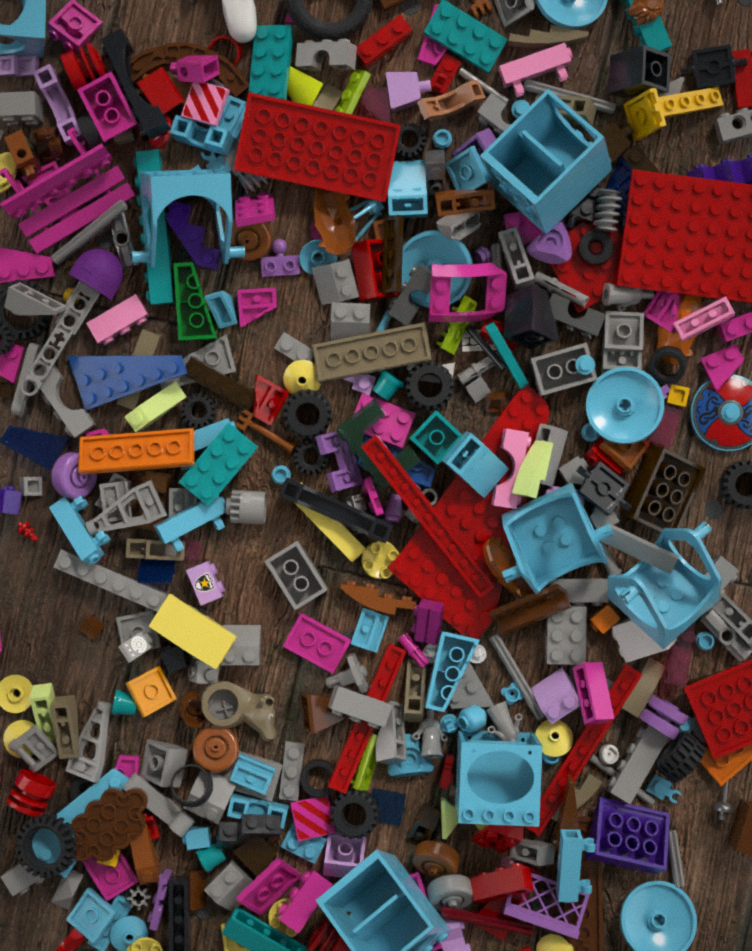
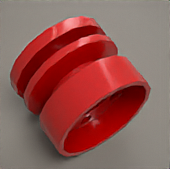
M91 42L86 44L89 51L87 54L83 46L79 47L80 57H77L73 50L60 55L68 77L77 93L79 88L89 84L88 78L94 81L97 79L96 75L99 74L102 77L106 74L104 62Z
M21 769L14 781L18 788L10 790L11 795L7 797L6 802L10 807L33 817L43 816L45 814L44 808H47L49 805L45 799L52 798L57 784L40 773Z
M326 916L313 931L307 951H313L316 946H318L316 951H348L349 947L333 924L329 926L331 922Z

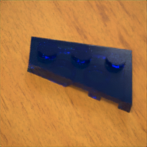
M8 426L0 443L50 471L70 438Z

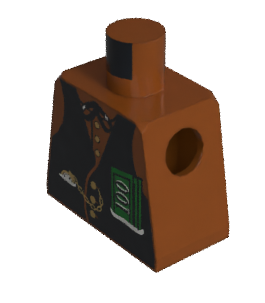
M22 129L4 137L19 170L23 175H27L29 180L36 179L39 176L37 170H40L42 167L33 144Z

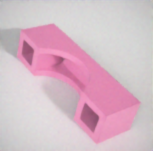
M503 429L500 448L510 456L512 472L505 482L494 486L491 505L517 509V505L520 506L522 496L513 494L512 491L518 471L525 458L526 448H529L531 444V437H528L529 432Z

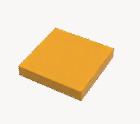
M160 665L125 683L142 718L177 700Z

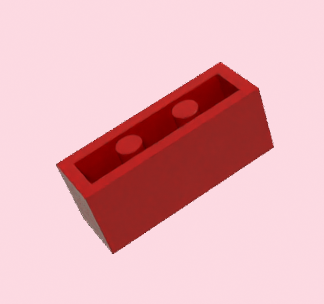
M400 14L357 46V59L367 70L412 36L411 27Z
M522 863L512 864L511 868L507 869L504 867L496 868L491 873L480 872L477 873L476 877L470 878L473 900L479 903H487L534 891L531 870L529 867L523 866Z

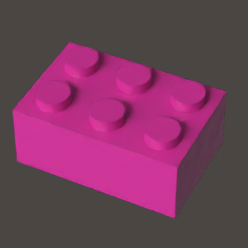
M312 869L309 871L305 870L299 879L302 882L298 887L294 886L288 894L290 897L286 904L282 903L277 910V918L297 933L301 931L317 908L318 903L315 900L333 885Z

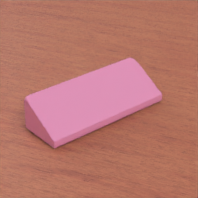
M725 296L674 322L673 325L681 342H685L734 317L735 312Z

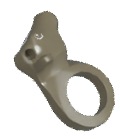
M228 681L214 682L207 686L199 699L201 712L205 719L212 724L211 728L229 729L241 722H245L256 730L263 740L272 741L277 734L274 725L275 700L270 694H255ZM217 690H229L236 697V710L227 719H217L209 711V698Z

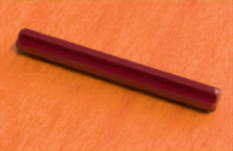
M442 906L440 910V916L450 920L528 936L533 933V925L446 906Z

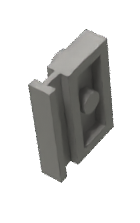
M127 480L99 484L103 511L129 492ZM129 502L125 506L127 516L132 517L131 503ZM118 509L107 516L109 522L123 520Z
M168 488V518L197 503V497L186 488Z

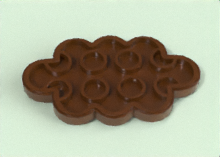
M111 787L102 793L100 799L90 801L85 808V813L76 815L71 823V829L75 831L73 835L77 836L78 840L74 842V845H78V850L74 851V853H77L74 859L86 861L93 856L98 861H109L116 854L117 849L128 847L132 836L140 834L146 825V819L142 813L148 804L146 792L141 788L135 787L124 793L119 788Z

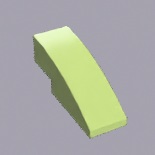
M538 440L534 442L518 471L512 491L513 494L537 499L540 480H546L553 448L552 442Z

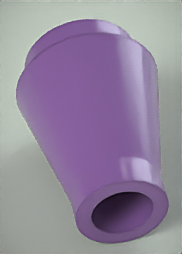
M391 494L383 514L385 516L384 520L387 522L399 523L400 519H402V498L398 494Z

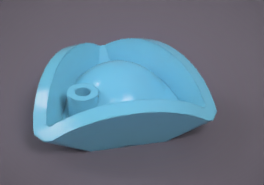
M405 734L407 761L390 764L388 766L390 776H416L433 771L432 759L421 758L422 743L419 740L412 741L410 738L411 734Z

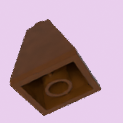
M306 691L300 692L304 730L310 734H315L350 717V715L344 713L343 716L331 713L332 709L327 707L331 695Z

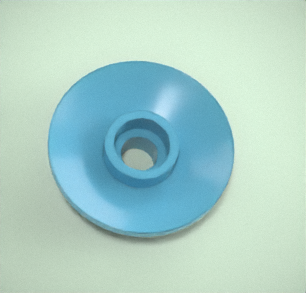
M322 240L308 242L299 254L301 267L311 275H313L312 267L337 261L336 255L327 253L325 248L319 247L318 243ZM316 253H321L318 257L314 256Z
M136 916L119 918L110 930V941L118 951H126L128 946L135 940L148 937L146 923ZM127 935H132L133 938H132V939H126V936H127Z

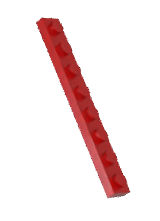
M390 643L387 644L366 696L386 701L407 652L406 650ZM361 720L360 723L354 721L327 784L328 787L346 794L374 729L367 725V721Z

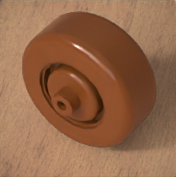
M234 217L230 246L244 245L245 258L239 257V259L253 261L264 256L269 250L272 241V231L268 222L237 227Z
M211 726L203 729L193 742L192 752L194 761L198 766L211 774L226 772L235 764L238 758L239 744L236 736L229 729L211 728Z
M426 840L416 846L412 861L414 867L420 873L436 879L444 875L456 874L460 864V855L453 847L446 843Z

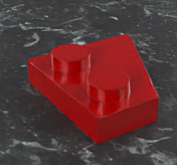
M256 374L253 416L271 426L289 392Z

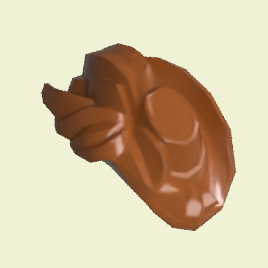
M633 0L626 12L637 20L636 25L647 24L655 21L657 16L663 11V0Z

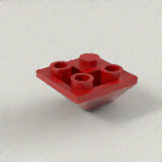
M488 825L471 837V841L481 847H490L495 849L496 852L505 853L522 842L524 826Z

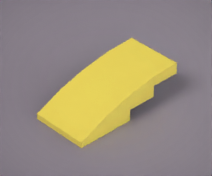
M173 594L167 596L149 625L150 628L214 669H218L237 639V636L210 617L203 615L192 606L187 605Z

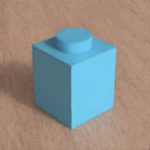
M210 824L191 826L182 837L183 844L187 845V850L211 846Z

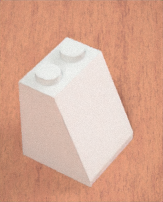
M630 618L617 622L612 626L613 638L618 641L620 646L619 653L626 663L668 650L677 641L676 638L665 649H662Z

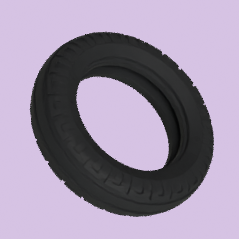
M285 0L291 19L301 31L315 39L336 41L351 36L363 26L370 14L373 0H355L352 12L345 19L333 23L323 22L314 18L306 9L303 0Z

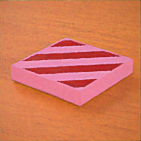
M193 82L181 116L218 127L230 90L205 82Z

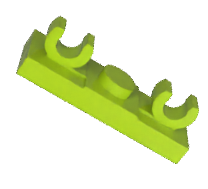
M464 295L463 298L458 299L461 302L460 306H453L452 309L456 312L475 311L478 303ZM450 322L448 332L440 333L445 337L444 341H437L436 344L444 351L454 355L469 322Z
M376 733L371 734L360 759L359 768L355 771L356 779L351 780V784H354L353 788L356 790L368 791L377 764L375 751L378 734Z

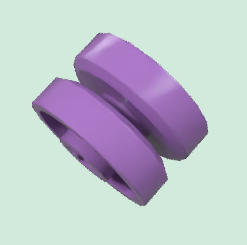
M652 694L647 703L656 712L654 713L644 708L639 718L675 740L680 731L671 722L674 721L679 725H684L689 716L681 712L678 707L669 701L662 700Z

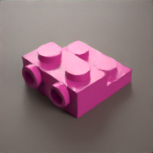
M71 0L48 22L47 31L50 38L54 41L60 40L68 52L73 50L78 54L80 52L79 47L83 46L84 48L90 42V38L102 27L103 22L78 2Z

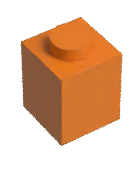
M605 603L589 617L591 621L589 625L596 633L600 631L604 634L620 618Z

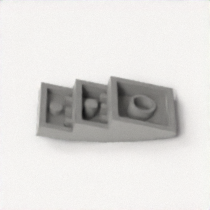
M605 311L601 375L619 367H632L642 370L644 313Z

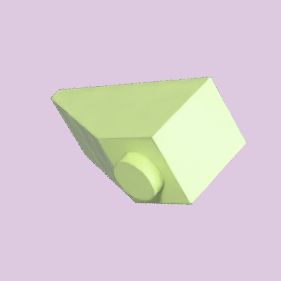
M173 382L127 414L125 418L135 432L144 430L184 400L186 395L177 382Z
M52 683L33 685L30 702L36 725L55 744L57 742L50 705L56 697Z

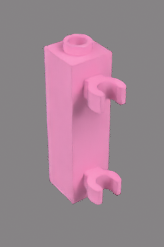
M562 43L500 65L498 71L504 88L513 86L517 98L525 93L521 84L525 79H533L556 70L559 82L567 80L568 74L565 67L570 65L573 55L570 47L567 48L566 44Z

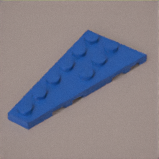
M182 355L68 356L85 410L94 409L188 374Z

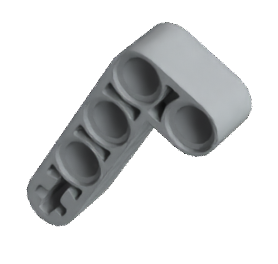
M136 772L122 787L125 791L135 787L144 790L148 795L146 808L167 823L169 828L178 836L183 837L193 825L194 820L192 816Z

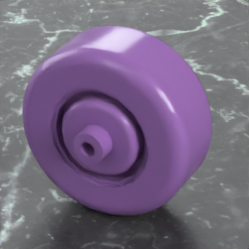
M65 453L57 459L53 466L52 484L55 490L63 497L76 499L81 495L84 498L95 487L97 473L80 475L78 472L79 453Z

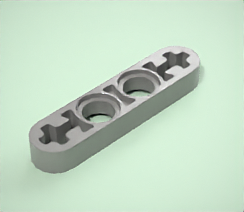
M31 342L27 348L11 407V414L21 417L24 413L28 396L22 393L20 385L26 374L30 375V367L41 351L40 344ZM26 382L23 386L24 390L28 393L30 392L32 382Z

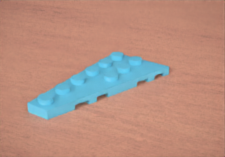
M113 768L99 780V783H94L57 814V819L62 817L65 819L63 823L69 822L71 824L76 815L85 813V808L90 801L100 799L102 793L108 788L116 787L123 790L122 787L130 778ZM45 828L39 829L35 833L32 847L36 857L45 863H54L61 853V843L58 836L53 831ZM72 859L74 861L73 864L68 866L69 868L60 873V875L67 878L77 860Z

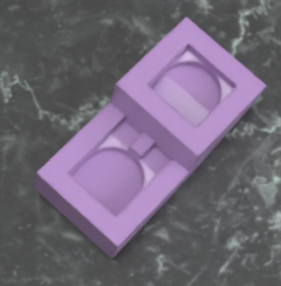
M16 55L0 56V76L34 77L33 71L39 69V57L36 55L22 57Z

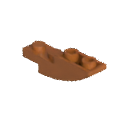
M351 580L341 583L340 588L354 600L383 613L395 615L396 607L414 610L416 606V601H413V597L401 596V599L394 598V594L382 593V596H378L379 588H376V584L364 583V586L357 585L356 581Z

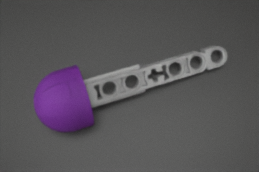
M104 249L89 250L83 253L74 263L68 274L79 282L65 303L67 309L59 313L54 322L56 324L54 330L30 367V375L27 373L21 382L20 387L23 394L32 396L38 391L42 384L41 380L46 378L71 335L77 333L98 296L101 294L112 300L116 291H118L123 278V270L120 261L111 252ZM81 291L85 296L90 297L89 301L85 297L79 296V292ZM76 299H82L85 302V307L82 310L75 309L74 301ZM68 315L73 316L75 319V323L71 327L64 324V318ZM62 332V337L65 339L63 342H58L59 350L54 346L48 345L50 341L54 344L56 340L54 337L55 333L60 334ZM48 348L53 349L55 352L54 358L50 360L44 357V351ZM42 365L45 368V373L42 376L35 375V366ZM29 381L35 385L34 391L30 393L26 392L23 387Z

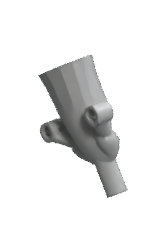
M605 283L602 291L603 304L606 306L617 304L616 308L620 312H623L630 305H636L641 299H653L654 297L653 291L619 287L609 283Z
M506 701L485 710L498 729L497 731L494 726H490L487 732L499 737L501 741L517 742L518 727L522 720V715L516 714L513 724Z
M426 708V719L423 720L419 729L410 738L412 741H417L423 733L421 758H442L441 742L447 741L448 736L442 732L440 723L434 719V710Z

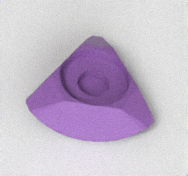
M560 221L547 235L542 232L527 246V253L535 259L549 264L567 262L571 258L572 247L563 222Z

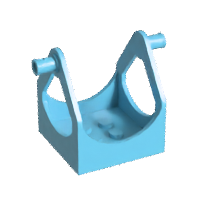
M21 0L23 11L18 19L11 25L0 24V36L15 39L11 44L0 43V55H36L39 58H43L46 0Z
M219 169L140 172L142 220L147 251H131L132 264L148 263L150 268H155L157 219L162 210L172 201L191 195L203 196L214 209L223 264H228L230 258H245L244 245L230 246L233 224L231 173ZM220 206L223 208L227 215L225 236L223 232ZM149 208H151V219H152V221H151V235H150L149 222H148V216H147V211H148Z
M569 483L517 507V509L502 514L503 528L517 562L516 566L502 571L506 583L518 577H524L534 593L538 594L547 584L567 572L593 563H608L600 541L613 536L614 533L609 523L594 530L573 483Z
M704 521L694 530L689 528H664L661 531L655 545L679 556L671 574L640 561L623 575H610L608 577L607 598L662 649H665L719 600L722 579L701 540L712 531L709 524L705 527L707 523ZM671 540L686 541L695 548L711 578L701 574L689 565L675 549Z

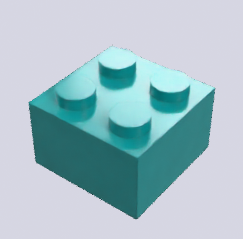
M436 410L409 439L438 465L462 437V434Z

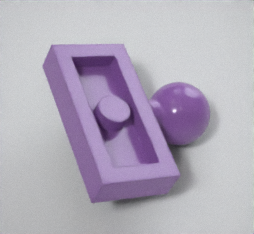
M276 239L272 243V250L276 253V256L261 257L262 277L300 274L299 255L284 256L287 244L282 239Z

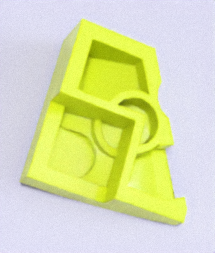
M290 66L287 94L292 102L313 106L323 87V83Z

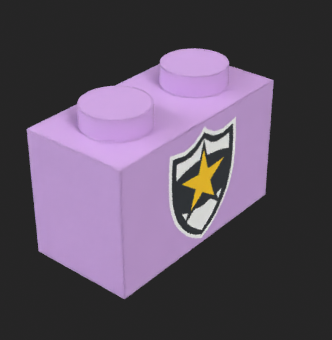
M210 561L186 570L200 605L224 596L225 588L221 581L218 582L216 578L218 572L214 563L211 564Z

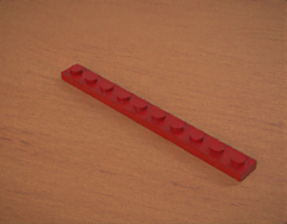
M376 434L361 445L365 453L478 597L481 598L495 587L494 583L380 437Z
M626 663L609 688L614 719L643 675ZM614 719L604 724H588L584 727L540 796L539 827H524L539 836L541 835L561 804L567 775H571L573 782H575Z

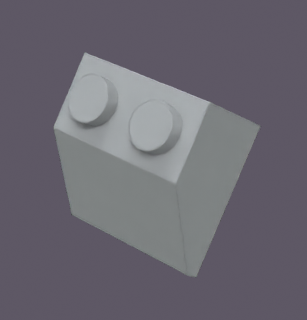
M349 258L312 267L321 305L359 297Z
M332 302L331 341L370 333L371 305Z
M223 625L224 628L236 635L237 639L221 662V665H260L261 625Z
M147 739L140 776L161 787H171L174 773L185 765L188 750L175 744ZM184 769L176 775L173 787L181 786Z
M203 770L200 771L186 801H195L205 794L208 787V778ZM209 773L213 780V791L210 798L198 807L183 808L218 824L237 783L230 781V779L222 775Z
M232 858L209 881L204 891L218 905L233 912L236 906L239 907L241 905L236 897L255 879Z

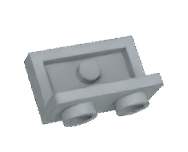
M190 654L189 681L198 684L217 682L219 667L214 669Z

